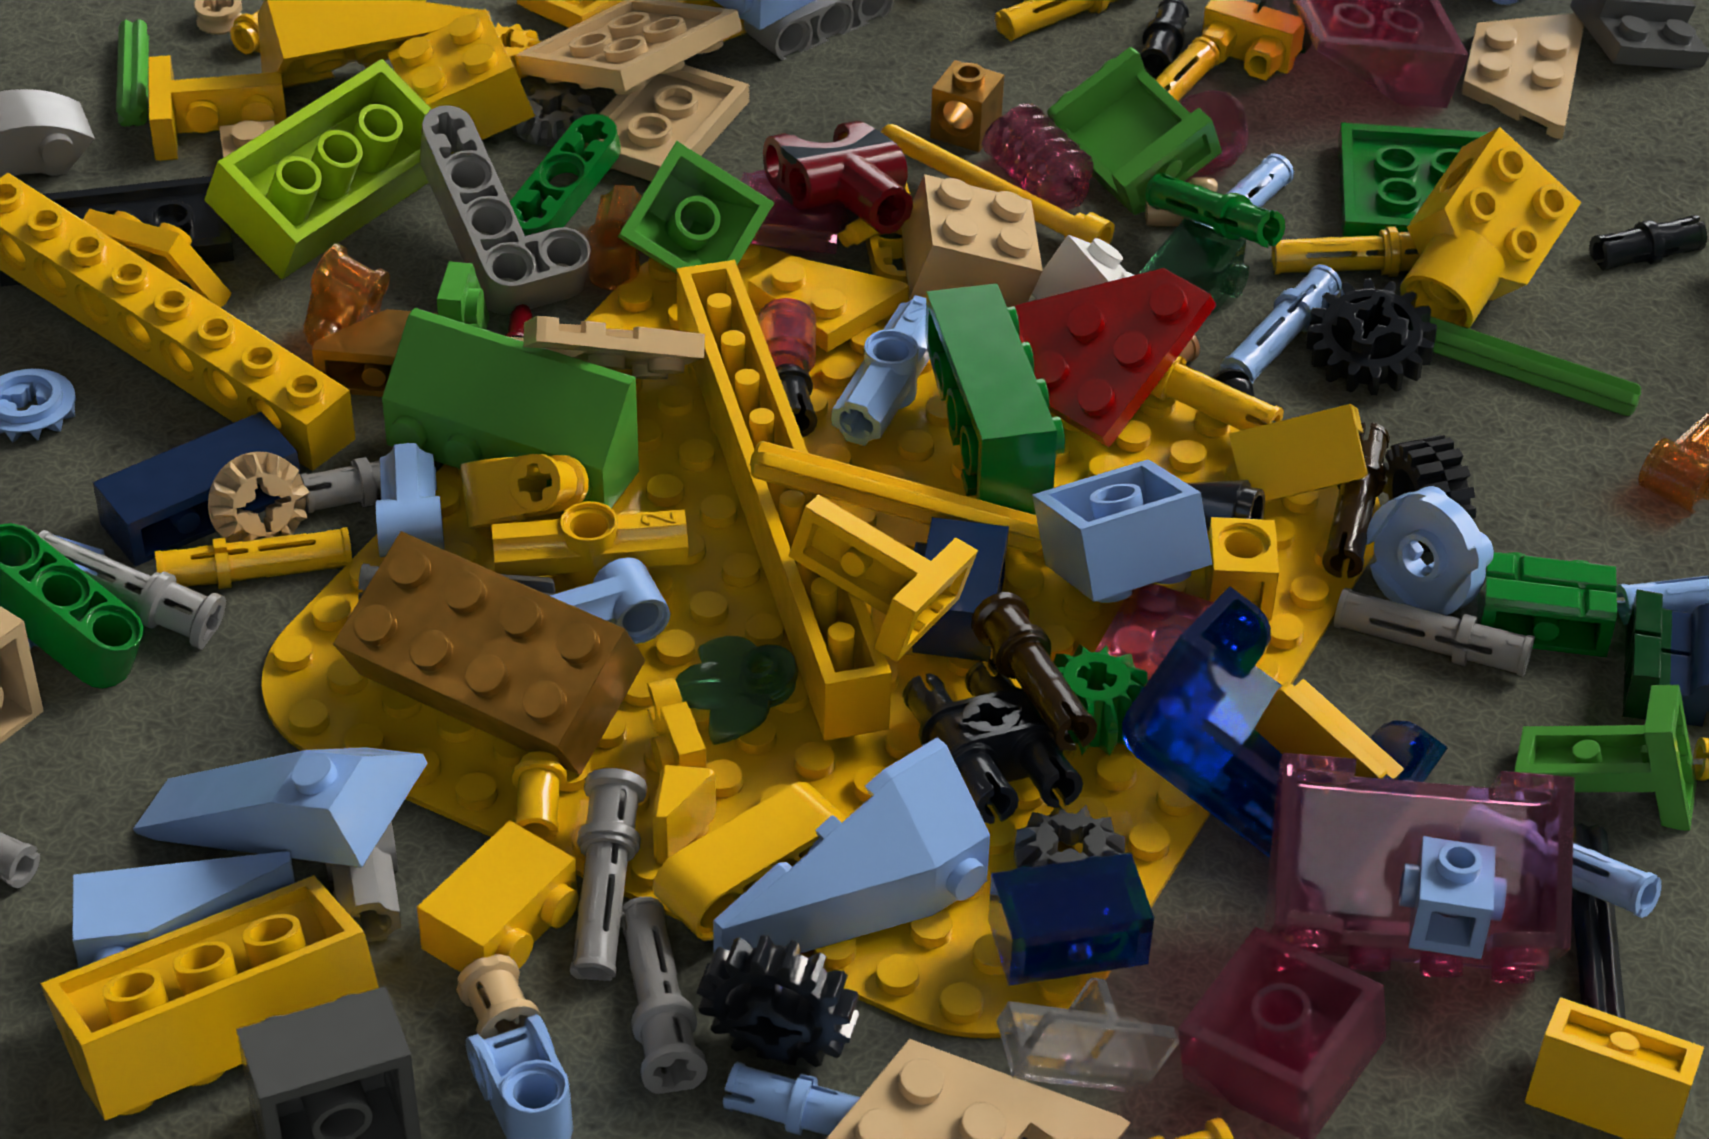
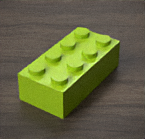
M380 59L217 161L204 201L283 280L429 183L421 165L420 150L422 123L425 115L432 109L383 59Z

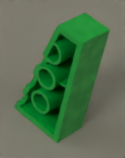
M998 283L926 291L925 342L941 401L946 400L948 429L953 446L960 445L964 466L961 477L966 496L976 495V499L1036 515L1032 494L1054 488L1056 455L1064 453L1065 434L1061 418L1059 416L1052 417L1050 414L1049 393L1045 380L1043 378L1036 379L1031 345L1029 342H1021L1019 338L1020 329L1016 308L1014 306H1006Z

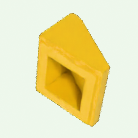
M665 765L664 770L661 769L653 811L654 858H657V863L664 864L669 857L686 847L713 820L716 814V773L714 770Z

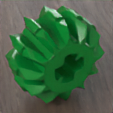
M1079 644L1073 656L1056 654L1053 662L1087 712L1094 717L1097 723V733L1094 739L1085 747H1082L1072 730L1067 731L1073 741L1078 744L1081 755L1089 747H1099L1110 756L1117 743L1133 746L1136 736L1139 735L1140 730L1145 729L1146 721L1150 719L1152 700L1149 699L1150 683L1147 671L1135 668L1132 654L1118 657L1112 656L1107 644L1100 652H1089Z

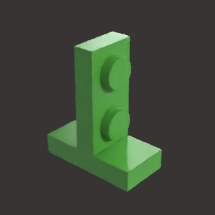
M1651 685L1645 725L1523 726L1514 771L1518 792H1655L1661 826L1690 831L1697 781L1680 686Z

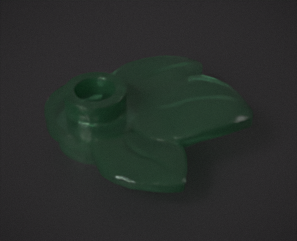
M723 636L700 645L698 654L702 663L691 665L675 679L680 690L682 702L687 701L689 708L710 710L709 736L712 744L717 745L737 739L763 724L770 707L782 704L793 694L798 677V666L793 654L782 646L768 644L757 647L745 637Z

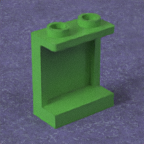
M1129 47L1116 58L1108 60L1099 71L1074 90L1063 94L1047 111L1058 143L1134 215L1145 211L1146 186L1154 175L1160 174L1162 177V173H1166L1173 178L1185 181L1222 153L1213 120L1200 108H1197L1192 113L1185 109L1147 73L1140 54L1133 47Z

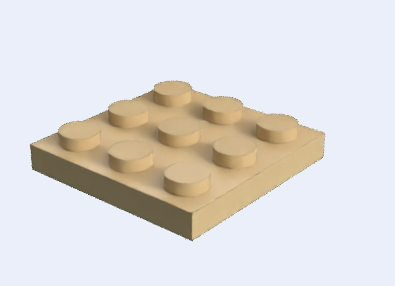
M624 0L516 54L522 75L545 78L547 83H560L564 81L578 83L582 89L609 88L614 89V93L623 95L643 89L646 86L645 81L657 74L671 73L685 66L684 60L695 54L718 50L723 46L722 40L740 32L742 27L738 10L665 0Z

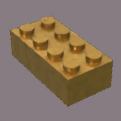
M400 531L333 643L360 675L523 750L551 753L559 758L563 768L578 775H581L646 661L625 628Z

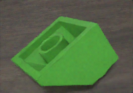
M676 141L619 233L618 238L676 274L677 268L735 260L738 265L775 202Z

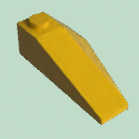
M264 0L257 14L262 73L282 72L283 88L334 78L333 70L355 61L358 64H364L366 69L380 59L388 60L389 57L386 52L400 47L405 41L414 37L425 36L450 25L461 16L472 15L481 10L415 0Z

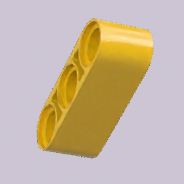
M807 782L794 783L669 857L659 868L654 878L652 887L654 895L699 939L712 941L714 940L713 920L777 863L787 862L793 867L801 860L819 839L815 830L831 815H834L841 823L847 818Z

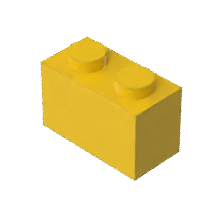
M509 820L417 906L421 949L459 972H462L466 966L476 959L496 954L511 957L520 969L527 961L532 951L533 943L551 926L560 928L565 925L576 910L579 895L577 892L575 857Z

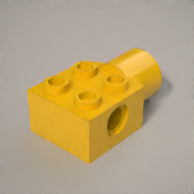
M1501 127L1492 130L1461 148L1408 225L1407 229L1419 253V258L1400 285L1401 296L1414 291L1417 293L1415 308L1429 306L1432 317L1470 328L1488 300L1493 301L1529 283L1582 202Z

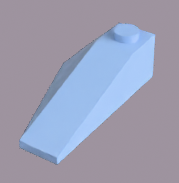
M937 737L882 770L865 785L871 797L842 823L834 815H831L815 830L819 839L801 860L793 867L787 862L777 863L713 920L714 952L718 947L730 951L734 939L738 937L747 941L754 948L757 947L761 935H768L774 942V945L787 946L791 940L799 942L800 953H804L935 915L955 901L966 900L977 893L982 885L987 882L990 833L947 745Z
M367 747L303 750L168 778L133 830L136 834L158 841L256 854L290 851L291 858L362 867L428 763L421 753Z

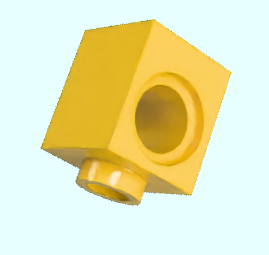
M1211 517L1208 540L1212 565L1205 567L1207 617L1272 620L1279 577L1275 520Z

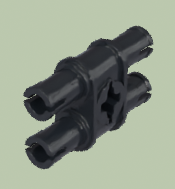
M988 659V667L995 676L990 675L982 661L973 665L966 674L965 685L967 690L974 696L972 698L954 702L946 691L942 680L931 673L926 674V682L932 691L927 689L920 675L907 683L903 691V700L920 723L919 739L921 745L924 746L937 737L947 745L985 823L995 824V817L987 805L993 807L1001 822L1008 819L1015 812L1019 799L1015 789L1009 785L1008 782L1029 777L1040 793L1041 799L1047 806L1059 808V800L1052 789L1057 791L1065 806L1076 800L1082 792V777L1066 759L1063 749L1057 745L1054 735L1024 690L1016 687L1010 678L1001 674L992 659Z

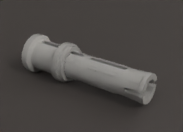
M43 530L38 534L74 564H79L114 579L115 582H110L84 571L135 611L145 627L155 628L157 625H160L190 638L189 642L192 647L203 650L221 624L226 608V598L223 595L211 593L209 596L196 592L177 584L175 575L168 572H155L150 576L112 560L105 555L98 554L54 536L47 530ZM134 590H140L141 594L134 592ZM180 607L184 610L192 612V614L188 615L174 608Z
M603 768L587 774L584 782V791L589 797L587 822L578 831L577 843L581 853L585 856V865L578 906L579 913L573 960L570 963L569 971L576 979L611 981L612 977L615 978L617 971L615 964L623 912L627 863L634 858L640 849L641 837L635 830L638 803L642 802L646 797L647 784L640 775L631 771L618 768Z
M637 897L623 905L620 923L623 927L630 969L638 1000V1006L632 1016L631 1026L635 1039L643 1045L645 1059L642 1061L640 1068L642 1081L648 1090L656 1094L694 1089L706 1078L708 1070L704 1053L695 1046L693 1033L698 1022L694 1006L681 996L675 961L666 928L663 904L653 897ZM661 1067H665L666 1074L662 1073Z

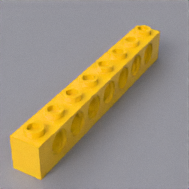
M6 173L0 178L1 271L235 423L258 412H262L297 450L299 463L312 471L356 439L351 396L348 388L10 173Z

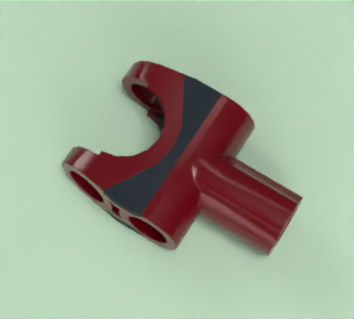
M851 121L839 124L834 131L833 142L827 143L811 142L786 133L766 138L763 147V164L766 177L780 196L795 208L806 210L841 203L880 234H890L898 231L904 222L910 218L913 209V198L904 189L908 178V167L903 151L894 141L866 123Z

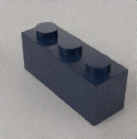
M258 412L94 481L93 487L100 524L136 567L154 559V551L175 550L216 532L208 511L209 491L216 475L229 461L250 452H269L286 459L299 469L298 473L300 474L298 452L262 412ZM257 483L258 488L255 489V500L246 503L245 507L237 509L249 510L258 514L265 511L268 505L274 504L275 500L281 498L264 493L260 484Z

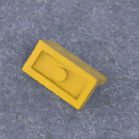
M1352 404L1229 433L1239 480H1248L1251 487L1262 489L1265 495V502L1366 478L1368 474L1359 434L1363 433L1358 408Z
M1304 678L1295 686L1289 682L1282 685L1274 694L1254 728L1354 820L1390 788L1404 770L1400 764Z
M1560 997L1542 1041L1525 1103L1624 1139H1674L1704 1047Z

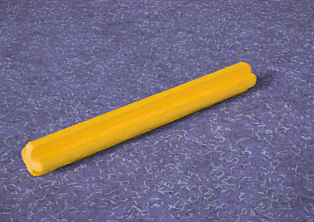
M766 441L759 442L754 449V453L751 455V475L755 479L926 525H931L932 517L1009 526L1008 547L1034 553L1039 551L1042 546L1036 515Z

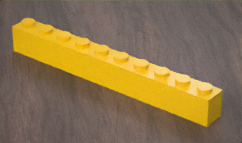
M735 260L677 268L678 326L680 331L705 334L704 359L693 362L692 366L824 741L889 730L892 672L886 656L874 649L878 635L865 602L788 557L804 508L817 495L755 479L751 475L750 459L759 442L766 441L807 453L808 451Z

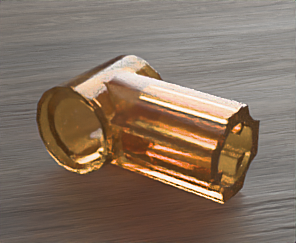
M614 185L608 194L601 195L595 223L590 226L587 232L591 250L589 259L590 281L603 290L614 291L617 286L632 282L640 273L641 251L618 238L619 233L642 197L634 186Z
M1706 413L1678 440L1673 441L1664 437L1658 441L1646 457L1638 479L1641 487L1692 514L1696 512L1693 506L1700 499L1709 500V413Z

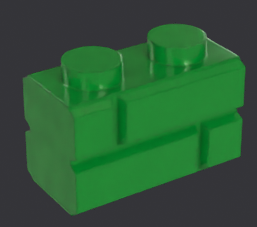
M1494 552L1492 562L1486 566L1484 584L1478 593V623L1525 636H1534L1533 649L1607 658L1617 618L1616 566L1592 564L1584 560L1567 561L1533 557L1519 552Z

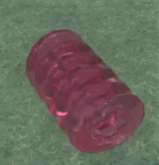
M1033 103L1018 105L1004 116L995 120L985 132L982 141L985 153L991 156L995 163L1005 169L1006 173L1016 180L1022 189L1064 211L1076 208L1084 202L1089 192V180L1093 173L1094 164L1092 158L1088 153L1080 149L1075 141L1068 138L1067 133L1057 127L1051 118L1044 115L1038 106Z

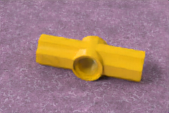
M586 501L576 503L567 508L561 515V519L491 524L495 572L498 574L522 576L564 574L573 584L584 586L593 583L595 576L605 565L620 558L630 557L638 559L646 567L689 563L685 509L616 515L615 511L608 505L600 502Z

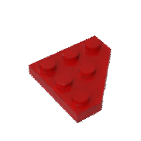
M1165 268L1014 305L1019 319V338L1021 342H1029L1032 348L1036 379L1043 378L1047 384L1049 411L1110 448L1217 306L1210 293Z

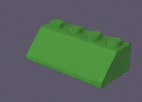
M414 308L410 312L382 396L387 445L394 447L396 444L416 443L424 452L433 454L434 461L460 469L461 464L484 459L518 457L529 454H545L547 456L568 455L579 460L586 469L589 478L588 492L583 502H600L608 505L610 508L613 507L639 472L636 377L545 348L523 347V341L418 308ZM552 479L547 480L546 487L552 486Z

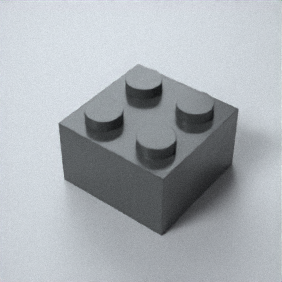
M386 986L361 994L346 995L333 1002L288 1015L269 1017L260 1023L236 1029L252 1119L259 1139H421L411 1052Z

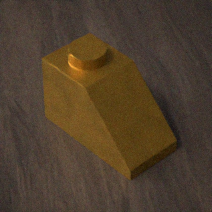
M386 309L315 341L312 348L314 367L348 388L350 394L382 397L408 315L411 311Z

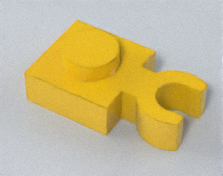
M669 678L647 683L648 692L654 705L653 707H648V714L655 732L659 734V736L653 737L651 741L653 758L659 776L661 769L664 770L665 765L706 768L705 745L687 701L682 702L676 680Z

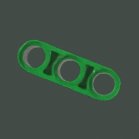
M13 523L0 524V606L23 620L27 638L82 682L95 688H108L124 681L132 671L143 635V625L139 616L34 531L23 525Z

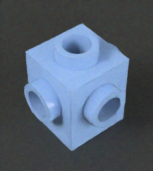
M1423 836L1417 865L1404 863L1399 888L1398 906L1411 908L1408 948L1477 959L1482 958L1491 920L1501 921L1506 900L1507 879L1495 877L1496 847Z

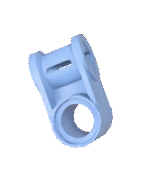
M538 1014L527 1017L523 1027L487 1039H483L479 1034L466 1038V1050L472 1073L485 1101H490L506 1139H571L573 1123L568 1078L555 1054L548 1030Z

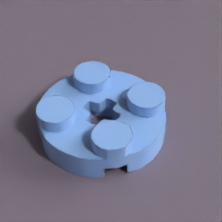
M1434 486L1404 493L1383 504L1373 515L1367 529L1366 545L1374 542V553L1377 560L1370 564L1373 578L1382 593L1393 602L1408 604L1444 615H1450L1475 599L1484 584L1486 566L1493 560L1494 550L1489 538L1484 533L1479 532L1473 519L1457 502L1449 498L1440 488ZM1418 541L1429 547L1433 554L1434 562L1426 565L1420 557L1424 550Z

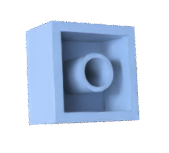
M1149 459L1032 494L1045 565L1093 602H1118L1131 596L1133 589L1152 583H1178L1189 578L1191 571L1212 565L1201 492Z

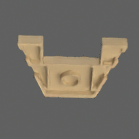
M536 316L525 321L524 338L510 337L523 341V347L545 348L612 370L632 369V376L637 379L651 380L668 379V374L684 373L685 365L704 359L705 334L647 327H633V330L606 328V323L581 321V325L559 324V318Z
M909 1039L826 1139H1121L1130 1122L1120 1115Z

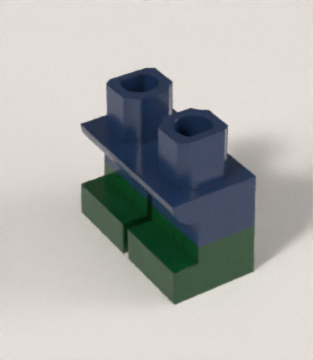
M1637 589L1626 628L1622 717L1646 719L1651 685H1679L1686 725L1702 727L1706 712H1709V603L1699 605L1692 614L1663 609V594Z

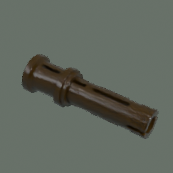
M1010 592L991 595L976 607L972 615L971 628L980 642L986 646H991L993 649L992 660L998 671L1007 678L1018 681L1054 735V739L1060 748L1065 751L1077 750L1075 742L1067 732L1069 730L1074 732L1082 747L1087 746L1097 733V723L1094 717L1087 712L1050 658L1051 641L1048 635L1039 626L1031 624L1029 621L1030 611L1021 597Z

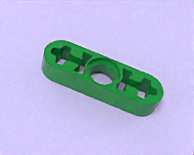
M589 114L575 120L510 200V204L525 236L564 227L616 162L621 153V146L616 124L611 118L601 114ZM562 173H573L578 176V179L567 187H555L550 184V181L555 176ZM542 213L543 218H538V216Z

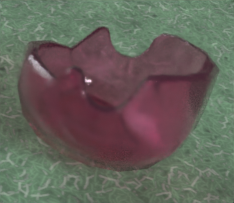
M1213 90L1190 95L1179 102L1190 113L1200 108L1213 120L1222 150L1221 154L1195 174L1210 175L1231 168L1247 149L1249 140L1247 119L1241 102L1229 92Z

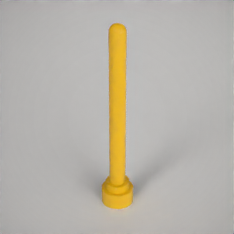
M888 124L881 130V133L894 141L902 149L903 154L950 178L959 179L968 185L996 192L1009 191L1022 198L1031 200L1034 220L1063 235L1064 240L1067 235H1071L1089 243H1092L1095 238L1101 239L1108 244L1112 241L1115 229L1114 223L1093 212L1087 215L1078 213L1074 216L895 124Z

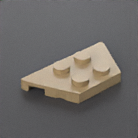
M1575 13L1477 23L1462 94L1482 104L1492 105L1501 113L1516 120H1520L1525 116L1546 126L1547 135L1563 139L1584 24Z

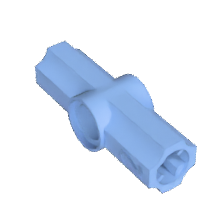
M914 295L913 299L909 302L900 303L885 328L872 333L866 339L864 344V360L836 402L831 414L832 425L841 431L846 441L866 446L869 441L880 439L898 409L910 405L915 400L917 378L930 359L925 342L926 298Z

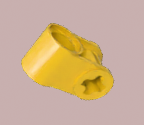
M529 454L518 457L484 459L460 465L468 527L471 529L491 527V524L523 522L525 518L564 512L572 505L583 502L588 492L589 478L586 469L579 460L568 455L547 456L545 454ZM552 479V486L546 487L547 480Z

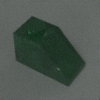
M1184 218L1139 274L1165 268L1210 293L1217 305L1212 312H1217L1229 296L1238 298L1246 286L1250 270L1249 266L1244 264L1247 240L1242 238L1236 240L1223 238L1216 234L1213 228Z

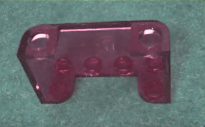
M1283 753L1278 763L1263 946L1276 951L1277 962L1309 966L1319 964L1320 955L1348 957L1349 968L1369 972L1391 970V961L1419 963L1420 974L1439 978L1463 976V967L1491 969V980L1528 984L1535 982V972L1548 970L1571 949L1575 777L1501 771L1491 786L1487 788L1354 776L1356 759ZM1423 836L1496 847L1495 877L1507 879L1506 900L1501 921L1491 920L1481 959L1408 948L1411 908L1398 906L1399 888L1404 863L1417 865Z

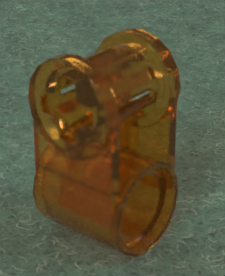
M339 243L331 246L323 255L311 279L310 287L312 291L306 319L303 324V332L312 348L315 341L379 313L383 296L390 282L389 272L382 268L374 271L347 255V248Z

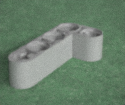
M450 105L438 106L430 110L425 115L422 123L421 165L464 263H473L480 287L484 292L487 309L498 314H511L514 308L521 304H525L530 309L579 295L584 290L591 252L589 242L585 236L577 230L567 227L554 228L525 236L475 124L468 113L459 107ZM483 232H488V233H492V234H495V235H485V234H481V233H483ZM557 263H562V264H567V265H569V266H567V267H562V266H558V265H556V264H557ZM503 278H509V279H513V280H515V281H514V282H507V281H503V280H501V279H503Z

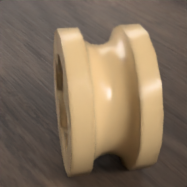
M196 0L194 8L198 16L197 26L200 30L210 34L230 33L234 20L242 14V1Z

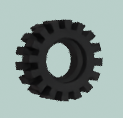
M1438 435L1390 446L1391 450H1387L1385 454L1388 463H1383L1386 471L1385 476L1387 477L1383 492L1388 494L1389 501L1404 493L1434 486L1440 488L1449 498L1457 502L1472 519L1476 518V508L1470 502V498H1475L1474 486L1468 487L1467 478L1471 474L1468 465H1461L1463 454L1459 448L1454 449V441L1450 437L1445 438V435ZM1418 541L1424 550L1423 554L1431 552L1426 544Z

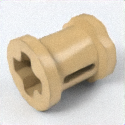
M502 954L476 959L464 968L457 979L458 986L456 990L458 996L466 1006L473 1008L479 1021L476 1032L483 1039L523 1027L527 1017L536 1014L541 1017L537 1006L532 1001L526 1000L518 985L520 971L516 962L511 957ZM479 983H481L483 986V988H481L480 990L478 989ZM517 1017H519V1023H518V1024H516V1022H515V1020H514V1019H516Z

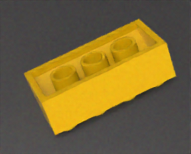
M314 875L41 983L44 996L81 1083L105 1121L118 1115L139 1113L150 1107L159 1098L188 1086H201L211 1083L220 1078L225 1071L241 1065L242 1058L236 1029L260 1023L269 1017L288 1015L333 1002L346 995L361 994L379 988L364 930Z

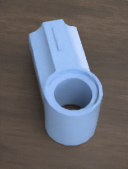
M416 443L396 444L390 453L380 457L381 500H376L375 502L380 557L387 555L400 531L444 550L440 496H436L437 480L433 454L424 452Z
M630 557L620 558L605 565L599 570L591 584L550 595L553 598L625 628L635 644L644 643L660 634L669 623L671 614L666 601L646 566L640 560Z

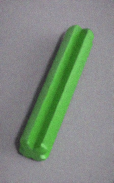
M139 18L134 22L124 20L118 27L116 112L118 113V123L121 126L127 127L131 125H144L148 119L149 35L147 34V24Z

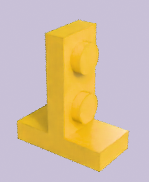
M170 55L148 57L149 123L155 161L178 159L177 133H207L219 130V126L235 125L246 120L257 122L274 120L275 125L287 118L282 72L174 80Z
M817 495L804 508L788 557L885 614L886 617L874 649L897 662L960 599L978 550L955 537L930 561L829 500Z

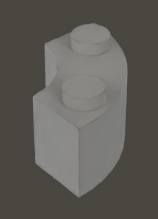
M17 89L0 91V178L6 173H10L14 177L20 174L43 173L50 176L66 174L94 141L95 137L80 102L61 94L43 90Z

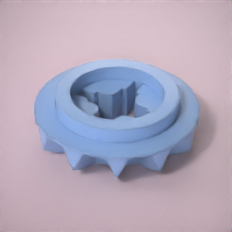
M21 369L1 375L0 434L5 432L13 443L23 433H30L36 440H39L41 431L44 428L60 432L63 419L75 417L76 394L71 382L63 375L46 369ZM34 396H36L38 405H31L27 410H17V408L25 407L28 402H32Z

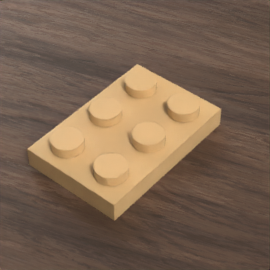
M685 65L675 72L657 74L645 81L646 86L637 92L623 95L618 94L600 113L611 118L616 124L621 146V153L611 169L652 181L676 141L702 156L749 103V84Z

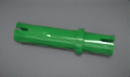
M1162 173V177L1160 174L1154 175L1146 186L1145 197L1149 206L1210 226L1216 234L1229 240L1243 238L1268 248V244L1272 247L1277 245L1284 235L1286 226L1285 219L1281 213L1253 205L1249 198L1239 193L1223 195L1202 186L1173 178L1166 173Z

